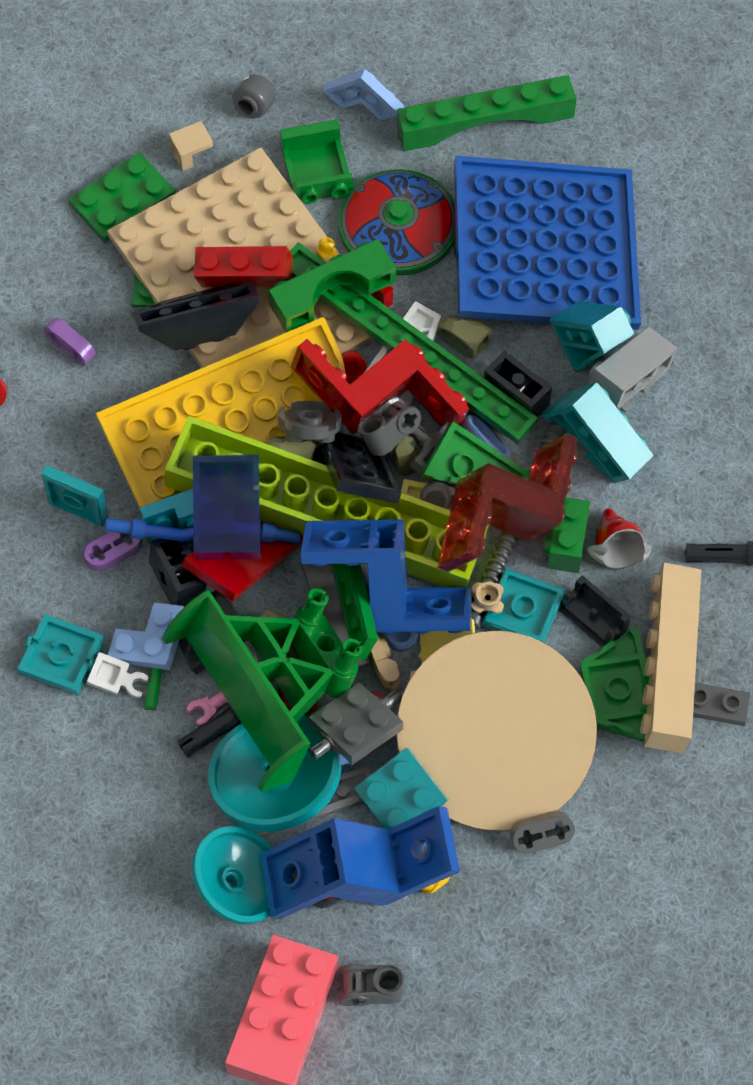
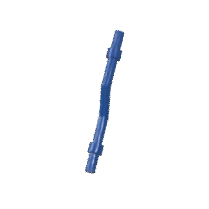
M106 518L104 531L129 534L130 538L142 540L144 537L185 542L222 533L259 538V542L266 543L281 541L298 544L300 539V531L276 528L275 524L261 523V525L227 520L179 529L146 524L145 520L140 519L124 521Z

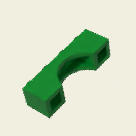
M379 239L370 243L364 242L347 254L336 255L329 259L327 263L317 268L304 270L300 276L289 281L278 282L269 290V304L285 332H289L314 321L316 301L327 290L338 286H351L370 295L396 283V266Z

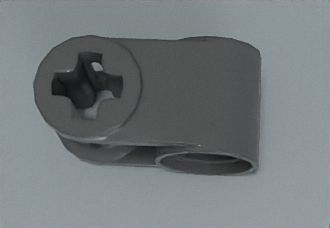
M393 396L386 399L375 411L363 418L358 425V431L370 453L374 456H382L392 451L400 441L418 428L421 422V414L417 408L406 406L401 398Z
M349 964L339 968V975L343 977V995L339 998L341 1005L390 1004L399 1001L405 993L403 973L395 965ZM389 978L395 979L398 982V985L392 990H384L380 986L382 981ZM354 981H356V990H354Z

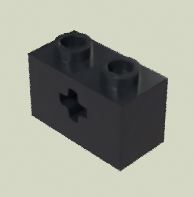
M155 539L151 541L149 563L170 604L185 607L189 602L206 591L207 583L182 566L184 558L192 553L186 541Z

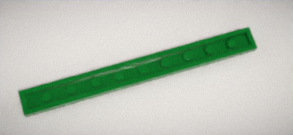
M299 242L290 250L293 256L292 279L300 276L308 268H317L326 263ZM338 286L327 290L319 297V299L390 351L405 339L411 345L414 344L419 347L425 356V361L432 368L435 367L442 372L447 385L453 391L456 390L464 396L470 410L517 445L537 424L538 417L373 296L355 287Z

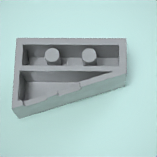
M648 327L642 333L632 335L622 348L616 347L604 362L598 361L589 372L591 377L589 384L597 382L599 386L608 392L610 400L617 409H622L626 412L632 406L628 400L640 391L645 393L666 372L678 348L651 327Z

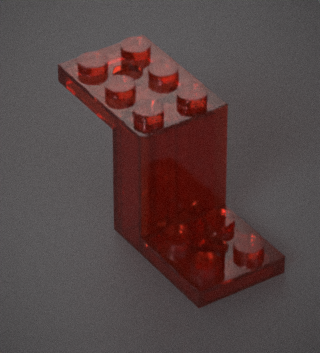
M567 433L536 450L529 480L490 463L457 480L437 568L450 572L480 557L486 546L484 535L488 524L527 541L559 526L565 516V508L563 507L566 495L571 487V469L578 455L576 450L578 438Z

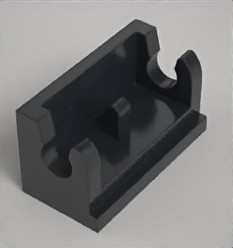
M582 575L576 581L574 590L570 594L565 592L559 611L603 647L612 640L614 642L618 640L628 630L631 616Z

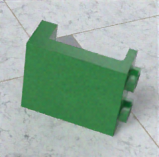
M338 119L280 130V144L290 185L300 201L305 204H312L322 198L345 197L353 187L352 173H349L341 143Z

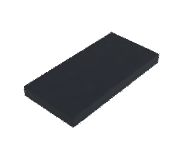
M338 432L335 434L333 442L322 443L318 441L319 449L336 491L398 504L401 492L384 455H372L362 437Z

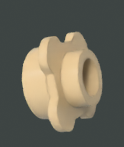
M493 582L475 583L472 586V593L474 594L473 611L476 613L492 611L494 614L502 612L504 608L501 602V596L504 592L502 585ZM485 596H489L491 599L485 600Z

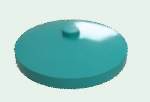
M303 715L297 724L311 743L310 748L322 739L309 725V717ZM239 724L222 739L212 755L208 769L209 788L219 810L236 825L259 832L282 831L310 820L329 803L340 781L341 758L338 753L330 750L319 757L318 760H314L307 750L294 781L265 792H260L258 784L270 768V765L243 724Z

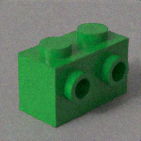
M559 496L557 508L550 507L548 526L554 528L552 536L546 535L543 554L549 555L548 569L579 573L590 501Z

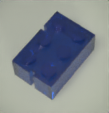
M259 455L193 456L194 555L196 560L225 559V553H231L232 559H261Z

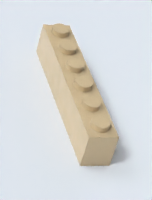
M663 563L659 573L653 574L650 592L655 593V598L650 604L648 620L653 621V627L649 629L646 647L651 648V656L647 657L644 675L649 677V685L645 686L642 703L647 705V714H643L640 732L645 734L644 747L683 754L692 739L701 569Z

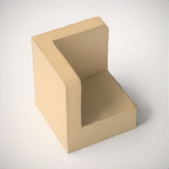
M202 121L169 133L171 151L182 171L193 168V154L213 146V141Z

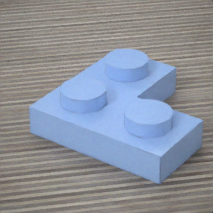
M366 69L328 81L323 88V92L339 107L347 108L362 103L381 120L397 116V109L404 108V105L395 95L388 91Z
M154 603L145 632L115 629L108 655L127 662L131 666L170 670L179 640L165 644L162 636L169 623L184 606Z

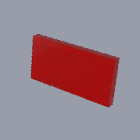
M239 514L232 520L233 522L254 525L266 523L244 514ZM226 533L217 534L210 537L186 556L182 566L233 602L300 547L303 542V536L300 535L299 543L295 544L281 541L266 543L259 542V538Z

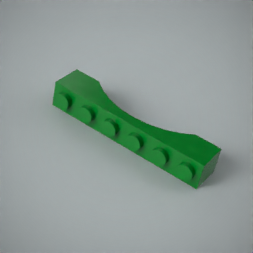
M569 75L399 108L397 109V131L403 152L435 146L458 132L490 122L526 120L545 124L575 117L576 95Z

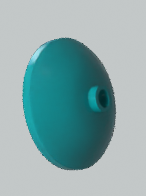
M222 827L209 833L199 843L194 852L192 876L198 894L215 914L232 923L242 925L255 924L271 916L260 853L273 847L259 834L243 827Z

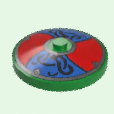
M392 169L374 173L354 185L341 204L339 211V233L348 253L364 242L370 243L379 239L396 266V275H411L425 271L439 263L453 247L456 230L455 202L443 185L423 173L405 169Z

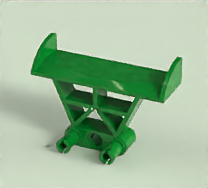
M315 588L309 591L305 604L297 609L293 619L225 615L210 591L207 590L189 602L174 617L162 636L165 644L187 638L270 765V768L258 784L260 792H265L294 781L311 744L297 722L324 693L337 698L349 690L358 673L357 661L363 652V646H359L360 642L352 638L346 639L342 643L322 613L329 601L328 595L324 596L326 592L322 589ZM243 641L250 642L262 662L257 663ZM278 643H284L282 649ZM291 644L303 661L291 657L286 658ZM269 681H276L293 707L290 711Z

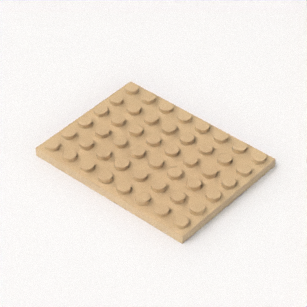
M262 148L251 152L108 230V237L139 281L143 283L151 294L155 303L214 288L201 287L194 277L195 247L287 246L290 251L299 242L317 255L316 247L319 246L320 239L327 237ZM255 287L260 301L236 335L227 337L220 342L210 341L199 344L195 348L188 350L200 368H204L286 333L269 304V290L273 287ZM318 298L314 306V321L322 317L325 318L341 354L347 351H354L374 340V338Z

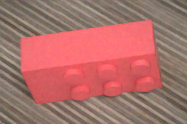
M272 935L225 1062L228 1074L260 1085H297L339 968L337 955Z

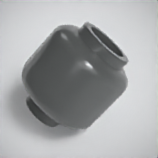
M253 74L248 75L234 90L232 98L236 110L241 115L255 119L260 118L268 111L274 103L276 93L268 79Z

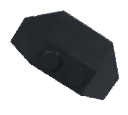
M245 282L242 285L219 286L160 301L145 307L143 310H137L132 313L139 332L175 351L180 349L189 350L199 344L210 341L220 342L227 337L236 335L260 301V297L253 282Z

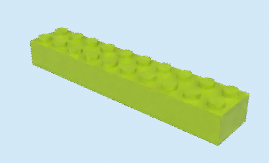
M191 416L187 417L165 468L164 486L181 492L200 486L204 497L210 495L213 503L269 524H275L282 529L300 531L302 536H304L306 521L404 519L407 574L442 587H467L489 524L403 493H401L398 504L336 491L326 465Z

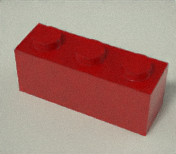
M287 246L195 247L194 277L201 287L242 285L245 282H253L255 287H273L280 281L292 279L293 256Z

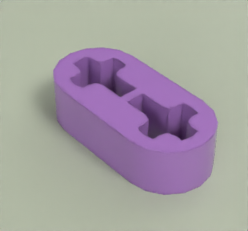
M55 317L43 328L49 340L82 366H85L96 356L92 345L61 319Z
M108 532L86 546L84 556L87 566L95 571L106 570L137 553L141 548L142 541L141 539L132 538V544L128 546L125 542L122 543L121 537L126 535L130 538L129 534ZM98 550L100 553H104L105 559L100 561L98 558H94L93 552Z

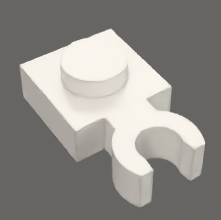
M99 652L87 680V685L116 696L120 688L126 689L129 696L139 699L142 697V692L135 690L132 684L135 681L147 683L149 677L141 672L129 674L127 673L129 663Z

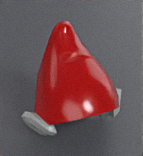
M608 508L603 511L597 528L595 545L587 549L590 556L597 562L617 570L632 566L637 562L640 564L644 563L650 556L652 546L646 543L645 535L634 522L625 520L618 516L613 509Z

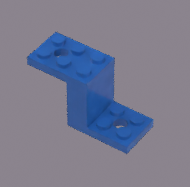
M404 519L306 521L301 547V564H311L313 566L345 564L347 566H356L361 563H368L370 607L377 632L384 634H394L396 632L425 634L430 631H447L449 633L470 631L472 587L407 588Z
M437 806L390 829L333 818L260 853L271 918L282 919L328 897L379 906L388 905L460 872L448 809L442 806ZM426 842L427 853L425 857L422 859L420 851L422 850L424 843ZM297 868V878L292 882V874Z

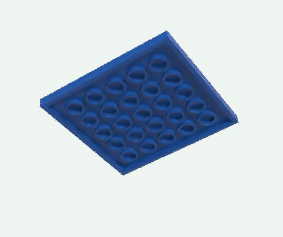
M468 156L455 157L454 191L458 317L550 323L549 319L574 303L583 301L621 306L631 318V328L639 330L641 310L632 170Z

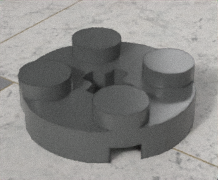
M297 401L291 403V409L284 411V407L280 408L278 412V428L284 432L285 440L290 442H300L303 439L330 443L335 440V434L341 430L342 414L337 408H335L334 412L327 410V404L323 402Z

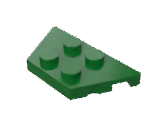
M638 625L629 628L628 633L615 642L612 640L603 646L599 653L591 654L581 661L579 669L581 678L592 699L597 729L645 742V734L640 732L643 714H647V705L642 703L645 686L649 685V677L644 675L646 658Z

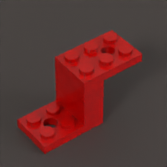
M308 339L298 345L291 364V368L318 398L327 404L330 411L334 412L335 408H337L341 412V423L352 435L358 432L360 421L381 406L386 399L393 396L400 397L407 390L441 427L447 421L449 423L455 422L460 426L470 409L464 396L456 390L453 391L447 385L442 372L435 367L432 368L425 361V356L420 348L414 344L411 345L406 339L350 385L345 373L338 367L334 368L328 362L324 350L317 344L313 345Z

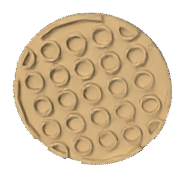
M507 631L478 632L463 636L442 646L429 656L414 673L402 696L398 717L403 721V730L397 733L399 753L406 747H409L449 799L442 807L448 809L450 820L475 829L488 831L511 830V827L520 820L557 811L571 799L582 784L591 766L597 739L595 710L582 678L574 667L556 650L539 640L519 633Z

